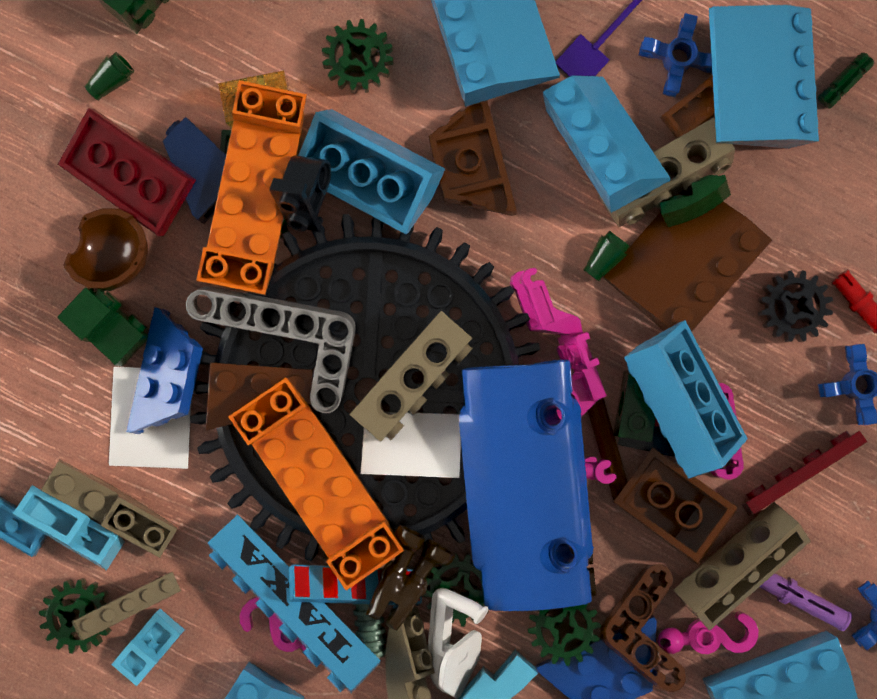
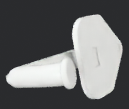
M439 588L433 593L428 648L432 655L435 673L431 674L430 677L439 690L458 699L462 695L479 660L482 635L480 632L472 630L456 644H450L453 609L474 619L473 622L475 624H478L486 616L488 607H483L477 602L449 589Z

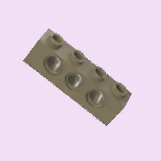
M714 118L654 151L666 172H671L676 176L670 179L669 182L612 213L598 193V197L618 228L626 223L632 225L645 216V212L654 207L661 208L660 202L668 201L671 197L684 190L686 192L692 191V182L700 181L701 178L708 175H720L732 166L735 148L732 144L716 143ZM691 156H700L704 159V161L701 163H693L688 158H690Z
M440 311L349 415L380 442L385 437L391 441L405 426L400 422L405 414L409 411L414 415L427 401L422 395L432 385L437 389L450 375L445 370L453 360L460 363L473 349L468 345L472 337L444 312ZM432 344H441L447 351L446 358L440 363L431 362L427 358V349ZM418 369L423 373L424 382L419 388L411 389L406 386L404 376L407 371ZM389 394L396 395L401 401L400 410L393 415L385 413L381 405L383 398Z
M773 502L740 532L736 533L715 554L711 555L690 576L686 577L674 591L686 607L710 631L811 541L799 522Z

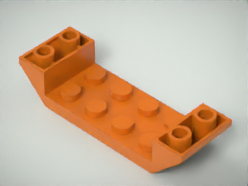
M239 80L232 110L234 122L207 247H203L197 282L266 295L284 220L269 188L273 178H283L291 157L298 153L307 94Z
M287 377L228 416L246 444L254 447L328 557L327 564L345 590H348L404 551L373 498L314 411Z

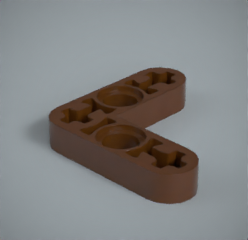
M653 564L646 566L638 574L603 622L600 635L605 645L655 687L662 691L675 692L680 690L685 684L686 673L684 668L641 631L673 584L671 571L664 565ZM650 574H661L659 576V581L662 583L661 586L651 587L648 593L639 589L640 587L642 589L650 587L653 582ZM635 596L640 597L644 602V611L639 616L632 614L629 609V602ZM626 619L634 622V625L625 623L620 633L623 635V639H612L614 636V632L611 630L612 626L620 627ZM644 644L650 649L651 657L646 664L642 665L636 660L635 652L640 645ZM659 665L665 670L673 669L671 675L674 678V682L664 683L666 676L660 670L653 668Z

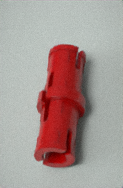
M847 269L837 276L838 279L835 278L831 284L849 302L848 308L852 312H857L875 334L877 333V303L872 299L874 295L871 291L866 292Z

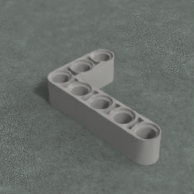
M210 286L199 288L187 297L186 310L193 319L319 343L310 402L313 408L321 413H331L339 407L344 395L356 330L354 319L349 314ZM199 295H205L211 300L212 308L210 312L202 311L198 307L197 298ZM233 301H238L245 306L246 314L244 318H237L231 313L230 306ZM266 308H273L278 311L280 315L278 324H270L265 320L264 310ZM299 315H309L314 321V328L310 331L302 330L297 324ZM334 321L344 322L348 328V334L344 337L335 336L330 330L331 323ZM329 354L338 356L341 359L342 367L338 370L329 369L324 362L325 356ZM322 388L333 390L336 400L333 402L322 401L319 397V390Z

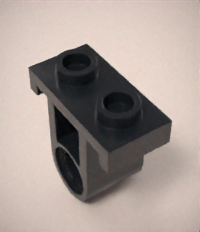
M294 155L287 165L283 178H273L269 190L288 227L301 232L306 230L320 231L324 220L318 216L331 180V165L328 160Z

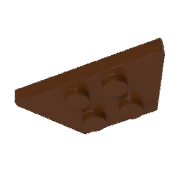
M488 101L470 105L463 112L460 110L451 117L447 125L440 126L428 136L434 163L445 168L440 180L444 202L510 216L517 215Z

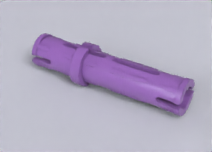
M773 574L759 587L777 596L779 602L785 605L790 603L836 627L840 631H845L851 622V612L798 586L797 581L790 577L785 579L777 574Z

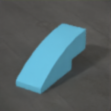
M33 485L13 512V515L106 571L125 543L120 536L100 526V524L91 520L87 515Z
M515 649L495 674H492L483 666L465 687L458 699H511L538 672L536 667Z

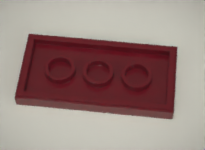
M93 108L87 109L57 164L113 205L133 215L137 222L151 232L162 237L166 234L196 181L195 178Z

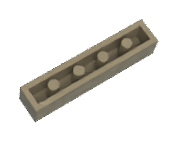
M170 572L73 620L72 623L80 641H83L180 592L181 589L173 572Z

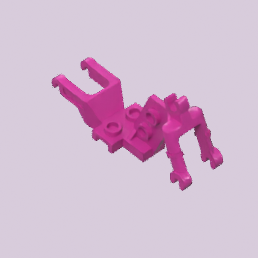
M536 268L518 271L511 276L510 285L515 291L522 313H528L530 318L527 322L529 331L561 336L557 338L560 345L557 346L558 356L560 360H570L571 369L574 370V373L571 374L573 387L571 396L579 403L582 417L599 399L607 396L596 368L600 364L598 358H592L586 342L587 339H590L588 332H583L581 321L578 317L557 310L553 306L543 280L531 281L530 277L537 273ZM557 407V415L562 419L561 411ZM586 456V478L590 480L595 479L604 484L612 483L616 479V475L613 473L604 474V470L611 466V461L606 459L597 461V458L594 456Z

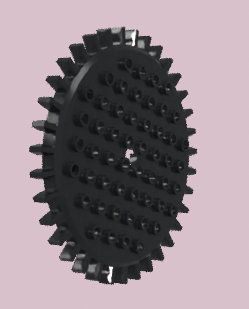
M343 214L342 216L343 239L327 241L325 228L322 225L319 232L312 231L316 239V245L303 251L300 250L297 239L289 231L282 234L284 245L290 251L291 257L278 265L274 263L266 295L251 292L247 294L283 301L293 297L299 304L318 307V303L321 300L326 299L330 303V310L345 312L354 319L355 334L361 338L358 346H352L349 368H357L359 375L354 380H350L347 377L344 395L339 407L331 413H321L314 410L311 404L309 406L375 502H380L383 505L382 513L394 533L399 525L406 526L422 534L425 537L423 543L425 545L428 539L434 541L431 532L445 525L449 529L452 538L461 544L465 541V535L455 518L467 510L462 448L459 478H452L451 483L448 485L441 484L439 477L419 476L418 481L415 483L408 482L406 476L386 475L384 480L377 481L374 479L373 474H361L364 427L349 415L350 413L345 410L344 405L348 400H353L358 405L360 401L355 395L357 383L363 378H372L378 382L380 380V372L383 369L389 370L440 311L452 319L449 316V311L456 307L462 311V316L458 320H452L472 337L468 345L473 349L460 363L453 360L445 369L448 373L457 375V384L449 386L444 380L437 389L431 385L422 395L427 399L422 408L423 413L443 414L445 407L452 406L455 408L456 414L460 415L462 407L465 406L462 369L483 366L519 365V357L533 355L540 350L539 343L534 342L515 346L510 334L511 330L523 327L530 320L528 313L517 314L512 319L504 320L497 306L510 299L514 293L511 286L501 288L497 294L489 297L480 284L491 276L494 266L488 262L482 265L472 277L462 270L459 266L468 257L470 245L465 242L457 247L454 256L450 260L436 253L437 247L442 242L443 230L438 227L430 234L425 248L410 243L414 225L408 234L401 232L399 239L384 238L382 235L385 224L374 217L371 221V237H355V224L350 214ZM323 267H330L332 269V275L327 279L320 276V271ZM356 269L365 271V277L360 281L353 278V272ZM389 271H395L398 274V279L393 283L388 282L385 278ZM428 273L431 276L430 283L427 285L421 284L418 281L420 274ZM233 301L230 306L231 313L237 318H244L246 314L245 306L242 303L237 304ZM356 301L361 302L363 305V310L358 314L351 311V305ZM389 303L394 304L396 307V312L391 316L386 315L383 311L384 306ZM424 305L428 307L429 314L425 318H421L416 314L419 306ZM266 308L264 310V318L268 323H279L280 315L277 310L273 308ZM301 314L298 316L297 324L302 330L310 331L314 328V321L309 315ZM334 321L331 323L330 330L335 336L344 337L348 334V328L344 322ZM202 322L200 329L207 335L216 336L221 339L216 355L202 351L201 365H210V363L249 365L250 362L256 361L259 366L281 367L284 363H289L292 368L313 370L314 377V368L319 349L318 343L298 339L287 343L282 336L262 333L261 338L254 341L250 337L251 330L230 326L221 328L209 322ZM386 336H390L394 340V345L389 349L384 348L381 344L382 339ZM484 342L490 343L493 347V351L489 355H485L480 351V346ZM436 343L428 347L426 355L431 362L440 363L446 358L447 351L443 345ZM334 354L325 356L324 362L329 369L338 370L342 367L341 359ZM411 369L404 376L406 386L411 389L419 388L423 384H416L412 380L413 373L420 371L418 369ZM195 382L193 393L197 395L208 393L209 383ZM329 388L319 390V397L322 401L333 402L336 400L333 390ZM389 394L382 400V402H386L390 406L389 412H398L401 408V401L394 394ZM199 411L191 415L190 422L199 425L206 424L207 412ZM234 424L216 428L218 438L203 442L197 447L199 454H211L218 449L224 450L229 464L215 470L210 476L213 483L225 481L230 475L236 474L237 478L244 485L241 491L232 495L227 504L233 509L243 505L250 496H253L263 508L253 517L250 528L256 531L265 526L269 517L273 514L285 523L284 529L277 537L276 546L281 549L291 541L295 530L310 535L309 544L305 548V560L312 561L319 553V543L254 447L246 444ZM346 433L354 436L355 440L351 446L345 445L342 441V437ZM407 504H413L417 512L413 516H408L404 512V507Z

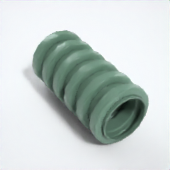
M352 604L356 606V609L353 610V615L357 616V620L354 621V625L358 627V630L355 632L356 636L378 658L384 657L386 655L384 644L387 643V638L383 637L386 630L381 624L384 623V617L381 616L377 621L367 616L369 604Z

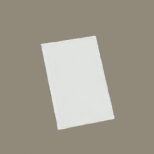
M385 412V413L390 414V415H393V414H396L397 412ZM406 413L400 420L405 426L391 441L385 437L380 442L364 428L361 474L459 478L461 453L459 414L415 413L413 415L412 413Z

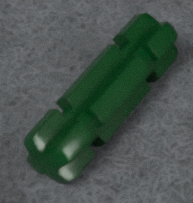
M864 52L858 55L836 77L830 86L818 96V100L826 108H832L874 66V60Z

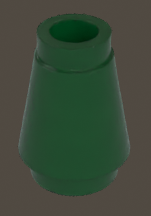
M115 52L111 56L106 55L84 87L92 97L99 101L102 97L130 81V76L134 73V69L119 53Z
M608 231L604 237L600 236L583 270L600 281L603 276L627 256L625 252L630 246L611 231Z

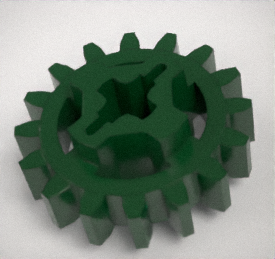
M360 19L357 27H353L352 22L347 20V29L342 30L339 26H335L337 36H326V41L330 47L322 48V54L329 59L322 62L324 69H332L328 74L330 81L339 78V89L342 90L348 84L350 85L351 92L354 94L358 86H362L365 93H368V84L373 83L379 88L381 86L379 76L389 77V70L385 66H390L394 63L393 57L387 55L393 52L392 44H384L388 39L386 32L377 35V24L373 23L368 29L365 28L364 19ZM360 36L365 37V39H354L353 37ZM341 45L344 50L343 56L336 63L337 50ZM351 49L359 55L363 54L365 65L357 58H352ZM377 51H379L380 59L378 65L375 68L372 63V58L375 55H377ZM351 73H357V74H362L363 76H362V77H353V76H349V75H350Z
M453 552L455 558L450 565H441L439 568L435 566L431 570L434 574L433 577H426L427 585H430V588H427L426 594L423 596L432 598L433 593L439 588H446L454 592L450 586H457L458 581L461 580L463 575L464 589L468 591L461 592L460 595L475 602L477 601L478 604L484 607L481 571L477 570L474 564L470 562V553H466L464 559L460 560L457 553ZM458 567L457 573L450 577H441L447 570ZM470 571L474 572L479 578L481 588L471 583L469 579ZM432 600L426 604L428 610L431 609ZM453 609L452 623L454 619H459L461 627H465L466 618L469 616Z
M85 578L77 580L76 585L70 579L63 582V588L57 585L51 589L54 596H47L43 599L48 608L39 611V615L46 617L47 621L40 625V629L49 628L50 633L47 635L46 640L50 641L56 638L58 640L56 649L60 650L65 645H68L69 653L73 654L80 645L84 653L91 649V643L97 647L103 642L100 635L107 636L112 631L110 628H107L83 641H80L79 637H74L77 632L72 623L76 617L73 611L78 609L80 611L78 617H81L95 610L93 604H95L96 608L107 604L104 598L109 592L106 590L98 593L96 591L98 588L97 582L86 587ZM70 594H81L76 601L63 599Z
M588 604L566 607L561 614L552 618L546 616L552 609L538 610L540 612L538 616H529V619L535 622L536 626L529 628L528 633L536 634L537 639L531 645L533 647L541 645L543 649L540 656L544 658L550 653L552 655V664L555 665L559 657L564 658L566 666H570L571 657L574 656L580 663L583 662L581 653L585 650L587 653L592 654L594 651L589 645L590 642H599L600 640L597 635L593 634V630L601 628V623L592 622V618L596 616L597 611L591 610L588 612L586 610ZM576 610L584 616L587 629L578 626L574 618ZM570 613L569 625L574 629L573 634L567 633L565 638L562 639L561 644H559L560 634L559 630L555 629L556 623L562 624L567 614ZM542 628L551 631L554 637L552 648L544 640ZM572 640L584 641L575 650L564 652L566 644Z

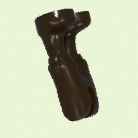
M399 525L395 536L404 551L397 555L394 561L388 562L381 569L380 575L382 576L366 613L367 616L378 621L387 608L389 601L394 602L395 605L392 607L387 618L386 626L396 631L409 616L420 597L426 594V577L432 568L438 564L450 565L455 558V554L450 550L428 539L413 571L406 575L407 566L416 551L423 545L425 537L403 525Z

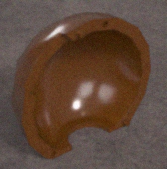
M102 208L87 213L82 217L78 227L80 232L79 245L74 253L67 254L63 264L64 269L73 281L95 291L98 289L113 291L131 283L144 268L148 257L146 234L133 215L123 210Z

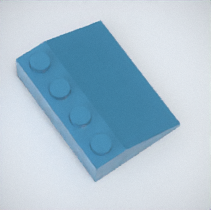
M431 0L465 107L560 78L535 0Z
M792 5L713 6L709 8L716 143L790 149L818 142L811 9Z
M828 631L815 634L703 678L710 699H858L851 670L838 637Z

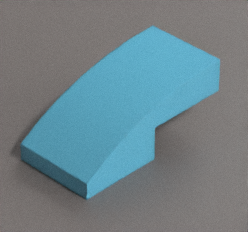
M159 609L111 665L135 686H138L185 629L162 609Z

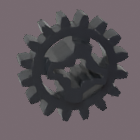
M790 270L784 272V280L779 275L772 278L775 286L765 285L762 288L768 295L767 297L758 298V302L765 305V309L759 311L758 316H767L768 320L763 324V327L773 326L775 328L772 334L773 337H779L784 333L785 342H792L795 335L798 342H804L807 340V334L812 338L819 335L816 327L827 328L828 323L823 317L833 315V311L826 308V304L832 302L833 298L824 297L823 292L827 290L828 286L818 287L816 285L818 281L817 275L811 276L807 280L806 271L802 270L797 273L795 278L794 273ZM787 285L800 286L794 293L783 290ZM812 297L815 300L816 309L813 306ZM797 300V308L800 311L793 313L794 306L790 302ZM775 304L777 305V308H778V313H779V316H778V317H777L776 312H775ZM797 320L807 323L806 326L800 329L790 328Z

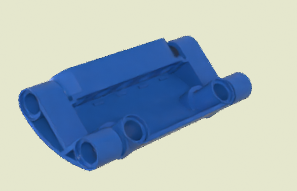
M570 360L462 369L465 406L462 407L459 415L472 560L475 568L481 571L484 606H487L488 610L535 611L590 603L592 595L590 573L587 566L589 565L588 559L591 558L594 547L591 533L581 408L577 400L571 396L573 387ZM557 407L561 411L562 419L557 415ZM569 546L574 550V555L571 553Z

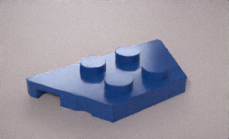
M154 307L126 430L128 433L141 434L144 433L143 429L150 426L159 427L168 423L172 418L178 419L189 413L203 348L195 339L189 337L187 330L181 324L174 323L169 317L171 313L165 309Z
M651 615L641 631L656 643L657 621ZM622 628L613 631V640L623 639V635L620 633ZM599 637V642H590L589 645L594 651L592 654L587 653L585 650L581 653L583 657V662L581 663L574 656L571 657L570 666H566L564 658L560 657L556 665L552 664V658L536 664L538 672L569 699H636L653 691V684L605 645L601 637ZM644 644L640 645L635 652L636 660L640 664H646L651 657L650 649Z

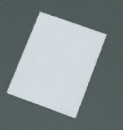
M114 367L109 466L188 469L191 404L189 413L186 416L178 419L172 418L168 423L159 427L150 426L143 429L144 433L141 434L128 433L126 430L141 368Z

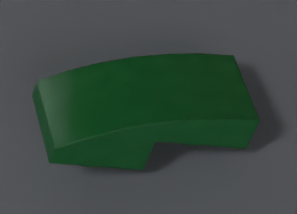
M705 176L700 181L691 183L693 195H676L668 201L660 202L661 213L667 226L672 227L693 220L714 209L731 195L726 176Z

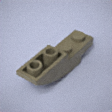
M59 459L41 491L97 520L101 523L100 526L159 558L177 531L176 526L136 499L91 473L88 475Z
M418 607L413 608L397 631L390 627L388 630L385 662L388 699H431V693L425 677L434 674L435 671Z

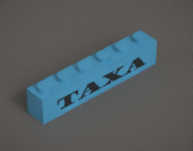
M238 514L208 542L210 549L213 551L209 554V557L222 570L228 566L236 575L232 578L233 582L245 594L251 590L259 598L255 603L257 607L268 618L274 614L283 623L279 627L281 632L292 643L298 639L306 647L302 653L315 667L322 664L330 672L326 678L339 692L346 688L351 694L380 664L381 660L325 603L290 602L289 566Z

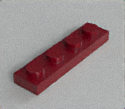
M846 430L830 441L833 445L831 449L822 454L818 448L802 458L805 465L794 471L790 466L774 476L777 481L776 484L768 489L762 484L747 493L746 496L749 501L742 505L749 516L757 513L868 441L860 431L850 436Z

